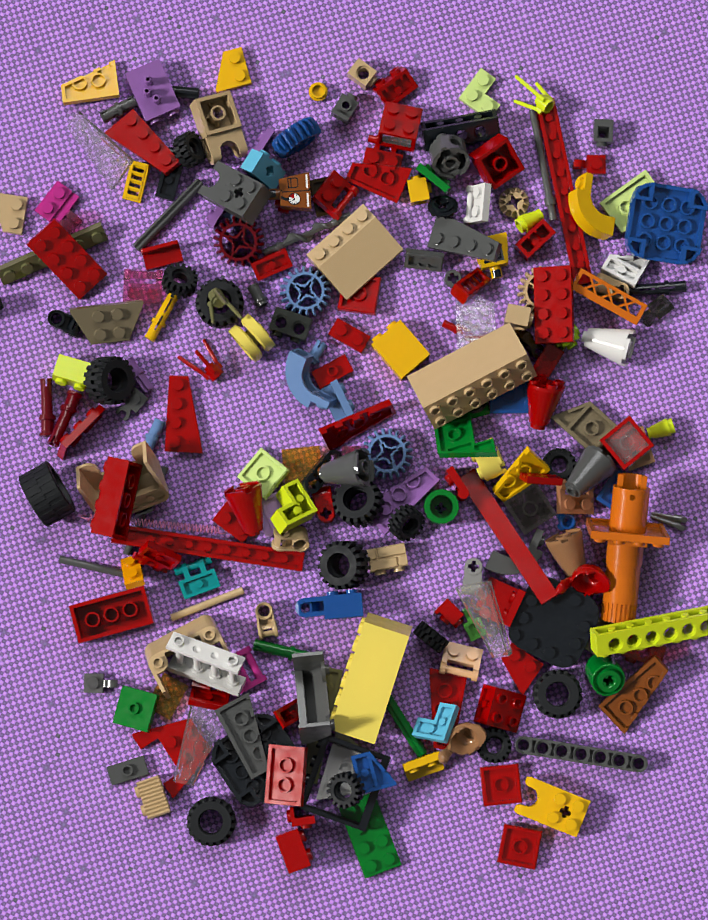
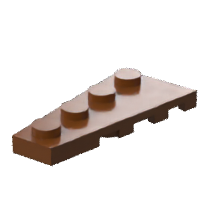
M656 655L653 656L625 681L622 690L615 695L606 697L599 703L598 707L625 734L665 677L669 668Z

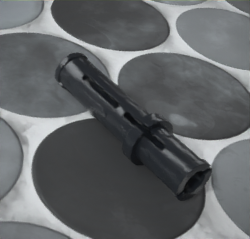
M664 280L661 283L637 284L634 289L629 287V295L665 294L667 296L669 293L686 292V281L668 282V280ZM672 286H675V288H670V289H659V287H672ZM655 288V290L639 291V289Z

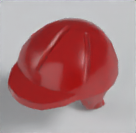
M583 564L574 570L572 576L561 580L556 587V592L562 595L569 587H573L577 592L585 593L584 596L586 597L587 595L591 596L608 592L611 588V582L599 566Z

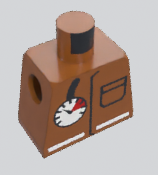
M309 172L279 179V188L269 189L273 193L269 201L280 200L281 209L312 212Z

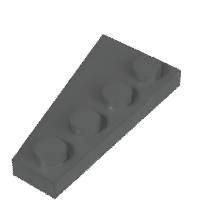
M248 692L216 709L215 713L252 780L267 772V761Z

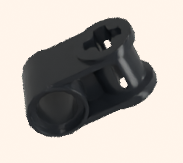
M52 310L48 314L47 319L51 327L79 339L80 336L78 334L81 328L71 314L69 315L60 310ZM54 315L62 316L59 324L52 323Z

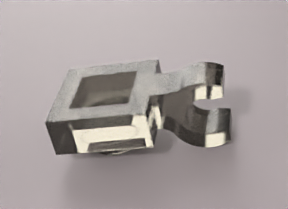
M660 295L648 304V310L644 311L641 319L646 327H650L656 317L661 319L673 310L674 306L664 295Z

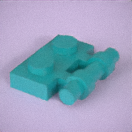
M200 557L197 558V561L181 564V567L174 569L176 576L184 574L185 579L178 581L185 600L221 587L215 568L208 571L206 569V565L212 563L211 558ZM200 568L201 573L191 577L190 571Z

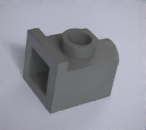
M342 93L331 111V116L348 125L359 107L358 98L351 93H347V95ZM344 103H347L350 106L349 108L345 109L342 107V105Z
M594 119L592 144H595L596 148L605 149L608 148V145L612 144L614 120ZM599 133H604L605 138H600Z

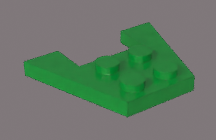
M489 403L479 413L467 412L461 417L446 423L444 426L434 429L437 451L440 458L498 457L494 438L478 443L475 440L472 419L490 414Z

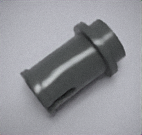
M254 283L247 288L255 301V306L262 308L268 304V298L264 296L258 283Z

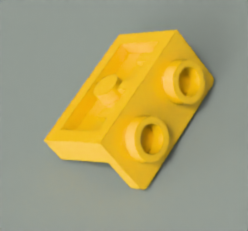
M439 751L402 763L408 781L410 782L444 770V765L439 763Z

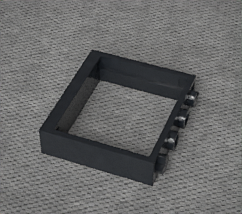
M333 736L318 740L316 747L320 749L317 756L313 755L310 766L313 769L311 774H306L305 785L307 786L304 792V805L299 807V809L366 831L379 790L370 792L360 822L307 804L328 741L360 753L370 751L375 758L381 760L380 764L385 770H387L391 757Z

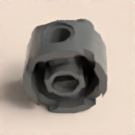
M439 134L429 148V155L435 173L444 179L456 178L455 175L458 174L461 176L467 171L470 164L464 139L456 135Z

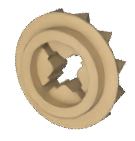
M515 187L508 188L502 192L499 198V208L504 215L516 218L527 211L529 198L524 190ZM511 195L515 200H520L517 203V210L514 205H506L511 202Z

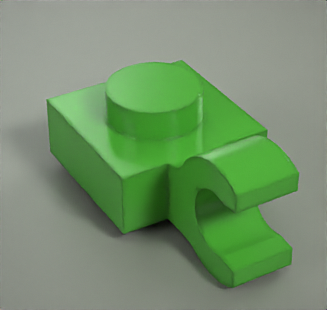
M469 606L463 608L462 611L468 621L463 626L471 642L488 634L481 617L474 618Z

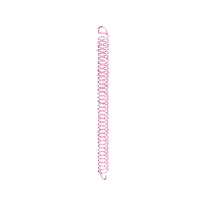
M90 514L92 520V514ZM94 514V515H95V514ZM81 515V518H83L82 516H87V515ZM93 515V517H94V515ZM89 516V519H88V518H83V519H88V522H89L90 516ZM131 518V525L133 526L132 518ZM134 518V519H135V518ZM139 518L137 519L138 524H139ZM133 519V523H134V519ZM135 519V526L137 525L136 519ZM141 519V521H142V527H144V523H145L146 519L144 520V523H143V519ZM149 519V520H148V522H149V527L151 528L150 519ZM152 520V521H153V528L155 527V524L157 523V520L155 521V524H154V520ZM140 521V524H141V521ZM146 521V527L148 526V522H147V521ZM151 521V525H152V521ZM159 521L160 528L162 529L161 521ZM163 521V522H164V521ZM167 521L166 524H167V527H168V521ZM162 522V526H163V522ZM164 522V529L166 528L165 522ZM170 522V523H171V530L173 529V526H174L175 522L173 523V526H172V522ZM177 522L178 530H180L179 522ZM181 522V524H182V531H183V530H184V527H183V523ZM159 523L157 524V528L159 527ZM169 523V527H170V523ZM186 523L184 524V526H186ZM188 523V525H189V531H191V528H192L193 523H192V525H191V528H190V524ZM175 524V530L177 529V525H176V524ZM180 524V528H181V524ZM195 524L196 531L198 532L197 524ZM199 524V526H200V533H201V532H202V528L204 527V525H202V528H201V525ZM139 525V527H140V525ZM193 525V532L195 531L194 525ZM206 525V527H207V533H209V530H210L211 525H210V527H209V530H208V525ZM188 526L186 527V531L188 529ZM198 526V530H199V526ZM213 526L214 531H215V526ZM217 526V528H218V533H219V527ZM168 527V529H169V527ZM206 527L204 528V533L206 531ZM211 527V534L213 533L212 527ZM216 528V531H217V528ZM221 528V529H223V528ZM225 530V533H226V530ZM215 532V534H216V532ZM219 533V534H225V533Z

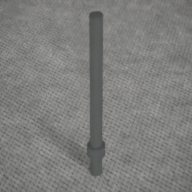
M529 110L545 192L544 203L545 207L548 208L550 221L557 220L555 210L556 199L552 194L538 115L536 111Z

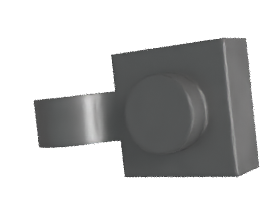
M84 673V693H104V687L118 688V680H104V674Z

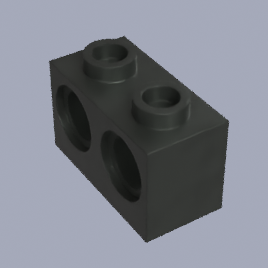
M276 307L269 331H272V335L282 338L284 335L290 337V341L294 343H305L313 319ZM277 320H286V326L278 328L276 326ZM297 325H302L305 328L302 334L294 332V328Z

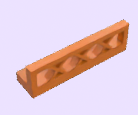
M580 268L573 281L574 291L637 325L648 306ZM582 274L590 278L591 285L583 287L578 284ZM603 284L606 286L608 294L599 296L596 294L595 286ZM621 294L624 303L615 305L611 296ZM637 303L642 307L635 316L629 312L628 305Z

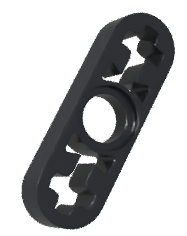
M338 450L325 452L302 479L301 484L308 495L318 492L323 486L324 482L318 475V468L322 464L329 462L332 459V455H334V459L342 456ZM315 479L316 481L313 482L312 485H311L312 488L309 489V488H308V486H309V483H308V482H312V481Z

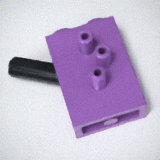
M160 59L125 73V77L147 125L151 124L154 126L161 123L163 118L177 116L179 111H182L177 98L198 99L200 96L198 88L171 86Z

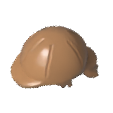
M470 722L460 723L453 727L447 747L439 752V763L446 765L454 753L463 756L471 755L479 750L487 737L484 728Z

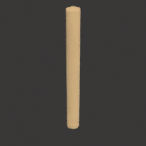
M239 587L172 613L170 616L172 621H175L245 593L243 588Z

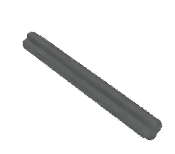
M196 179L133 243L134 248L141 252V249L145 248L194 198L201 186L204 185L203 182Z

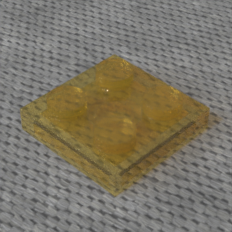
M320 446L281 450L283 465L290 470L289 474L284 478L285 484L297 478L301 483L302 479L321 458ZM314 479L312 482H308L309 486L312 485V483L316 480Z

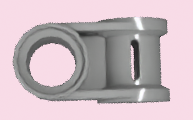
M470 558L465 562L462 594L482 595V563L477 558ZM472 561L479 565L475 572H471V569L468 568V564H472Z

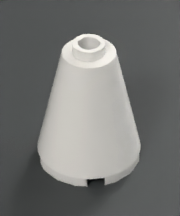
M588 328L587 331L583 332L581 342H584V347L623 367H627L629 363L626 362V359L632 356L636 337H633V334H636V330Z

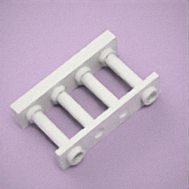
M173 632L166 645L167 650L175 652L167 668L169 672L239 697L246 683V677L238 675L246 660L245 657Z

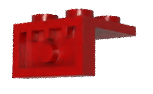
M489 577L474 611L509 628L526 592L493 577Z
M483 684L473 721L516 733L526 701V695Z

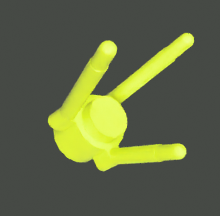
M515 75V78L536 96V106L516 99L514 103L534 110L540 115L543 112H550L555 104L554 98L538 82H535V85L542 94H539L518 75Z

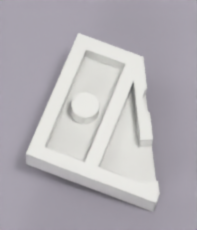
M609 254L600 272L624 282L634 289L651 260L634 258L632 255L620 256Z

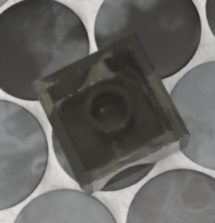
M531 484L503 502L524 536L557 516V513L538 484Z

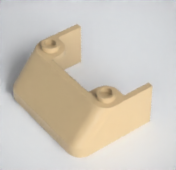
M202 615L146 646L145 656L149 668L162 694L167 699L171 698L160 674L168 668L167 657L175 653L166 649V645L173 632L201 640L210 645L220 642L224 650L231 652L215 620L211 616Z

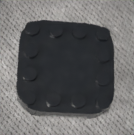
M547 577L556 590L560 581ZM528 586L509 627V638L518 648L554 666L561 668L570 667L581 657L590 638V628L595 627L600 616L599 607L593 598L588 595L585 597L584 593L577 592L572 587H569L564 594H558L557 597L542 606Z
M255 714L266 761L268 760L269 744L295 746L286 731L273 716ZM228 735L221 740L218 739L214 743L211 760L235 798L242 805L249 808L265 804L267 772L251 780Z

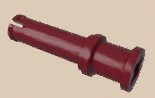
M45 378L40 379L42 415L39 417L41 421V433H39V436L50 437L54 429V420H56V416L53 414L52 378H47V386H45Z
M73 390L67 391L66 400L60 406V416L47 441L51 446L55 444L56 448L59 447L60 439L63 437L71 417L77 413L76 408L79 401L83 399L80 393Z

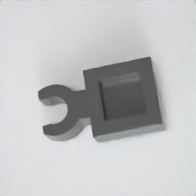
M134 387V392H131L132 396L130 399H126L127 401L124 402V407H119L115 412L119 415L121 411H125L124 421L129 420L132 410L137 414L149 400L136 387Z

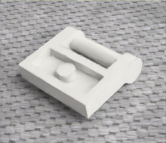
M481 183L466 186L467 205L463 224L475 225L488 222L492 184Z

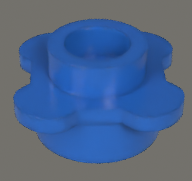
M557 514L556 517L559 523L557 528L559 530L575 528V514Z

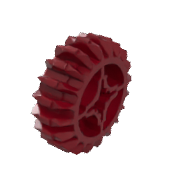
M232 216L233 222L227 217L225 219L227 225L221 222L219 225L222 230L218 228L215 230L216 233L220 234V236L216 235L213 237L214 240L219 241L214 243V247H220L216 254L223 252L224 255L221 257V260L228 257L227 264L229 265L232 260H235V267L238 266L239 261H241L242 266L246 265L245 260L249 264L252 263L251 257L257 260L259 256L255 252H263L258 246L265 245V242L259 241V239L265 237L264 234L258 235L262 228H254L257 225L256 221L253 225H250L241 219L237 221L235 216ZM233 226H242L237 234L226 232ZM247 229L253 234L254 244L246 238ZM243 232L242 241H244V243H240V245H238L235 249L237 244L235 243L236 241H234V238L237 239ZM224 237L232 243L231 252L225 247ZM240 248L252 250L246 255H236Z

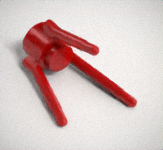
M203 339V343L214 363H209L198 350L195 351L196 355L207 366L204 369L206 373L183 357H177L187 366L201 374L207 381L210 379L214 382L224 373L221 369L223 366L218 362L206 339Z

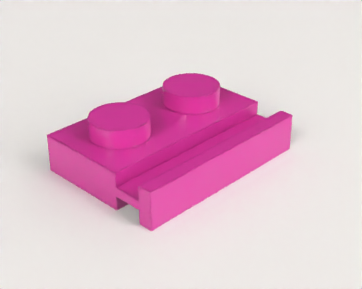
M57 180L37 206L35 212L48 222L56 218L61 224L80 197Z

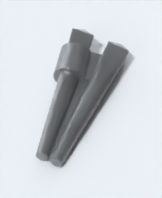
M652 512L650 518L681 531L686 530L685 526L681 525V522L686 523L689 521L687 517L677 514L670 515Z

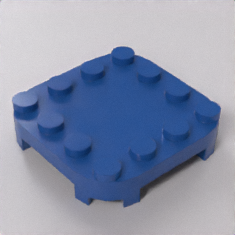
M656 182L637 186L630 200L626 225L625 246L627 252L639 259L682 265L693 262L702 250L700 247L706 211H708V203H706L704 196L695 189L658 184Z

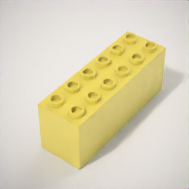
M369 612L366 618L362 617L357 631L360 636L356 635L351 649L355 653H351L345 669L349 671L345 670L340 687L343 689H339L334 703L337 707L334 706L330 719H334L335 732L375 744L412 626Z

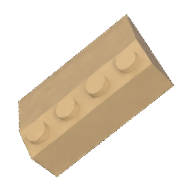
M362 204L306 255L313 266L322 275H325V278L348 301L404 249L369 209Z

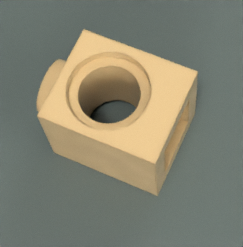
M360 58L357 59L347 72V77L365 91L368 87L372 88L378 79L376 78L377 71ZM360 72H367L369 74L366 79H361L358 75Z

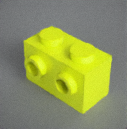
M59 354L52 374V380L60 386L70 385L75 390L83 392L86 388V385L83 383L86 378L84 377V372H87L86 367L91 364Z

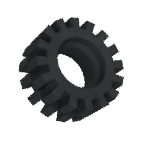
M194 131L185 132L173 140V147H175L173 152H176L177 155L175 157L179 158L178 162L180 164L183 163L182 166L192 168L203 163L207 158L201 139H199V135L195 134Z
M176 263L175 266L170 264V267L166 268L162 279V288L166 290V294L171 293L173 298L176 295L177 299H180L181 296H183V299L187 298V295L189 297L192 296L198 282V275L195 274V270L191 271V266L185 267L186 264L184 263L182 266ZM179 278L186 283H178L174 279Z
M564 448L552 449L543 458V461L550 468V471L546 474H555L566 481L577 463L571 452ZM557 458L563 459L566 462V470L562 473L553 471V460Z
M405 504V507L401 505L399 510L397 508L394 510L395 514L391 513L392 519H388L390 524L387 525L389 531L403 542L405 540L408 542L410 538L415 539V535L420 534L419 530H423L424 527L422 525L425 524L423 520L425 518L413 505Z
M421 621L413 631L418 638L439 654L449 643L447 639L424 621Z
M498 728L485 730L487 734L486 740L480 749L477 750L480 757L490 763L504 761L511 753L512 743L510 737L505 731ZM491 738H497L501 741L502 747L497 753H491L487 749V742Z
M345 771L334 775L329 780L330 783L327 784V787L330 789L326 791L327 794H331L328 799L334 800L332 802L333 805L338 804V808L343 807V809L360 803L359 800L363 799L364 796L362 794L365 793L362 787L365 785L364 783L360 784L362 779L361 777L357 778L358 774ZM343 782L348 783L351 787L352 793L349 797H344L341 794L340 786Z

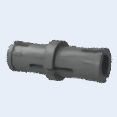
M132 95L119 103H113V106L99 112L103 122L107 123L118 116H124V113L138 107V104Z

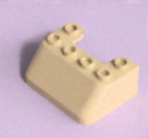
M146 440L135 444L131 449V454L135 459L132 462L143 465L132 514L162 503L169 498L168 486L159 460ZM85 463L76 467L77 490L95 513V502L99 498V484L103 479L104 472H101L93 463Z

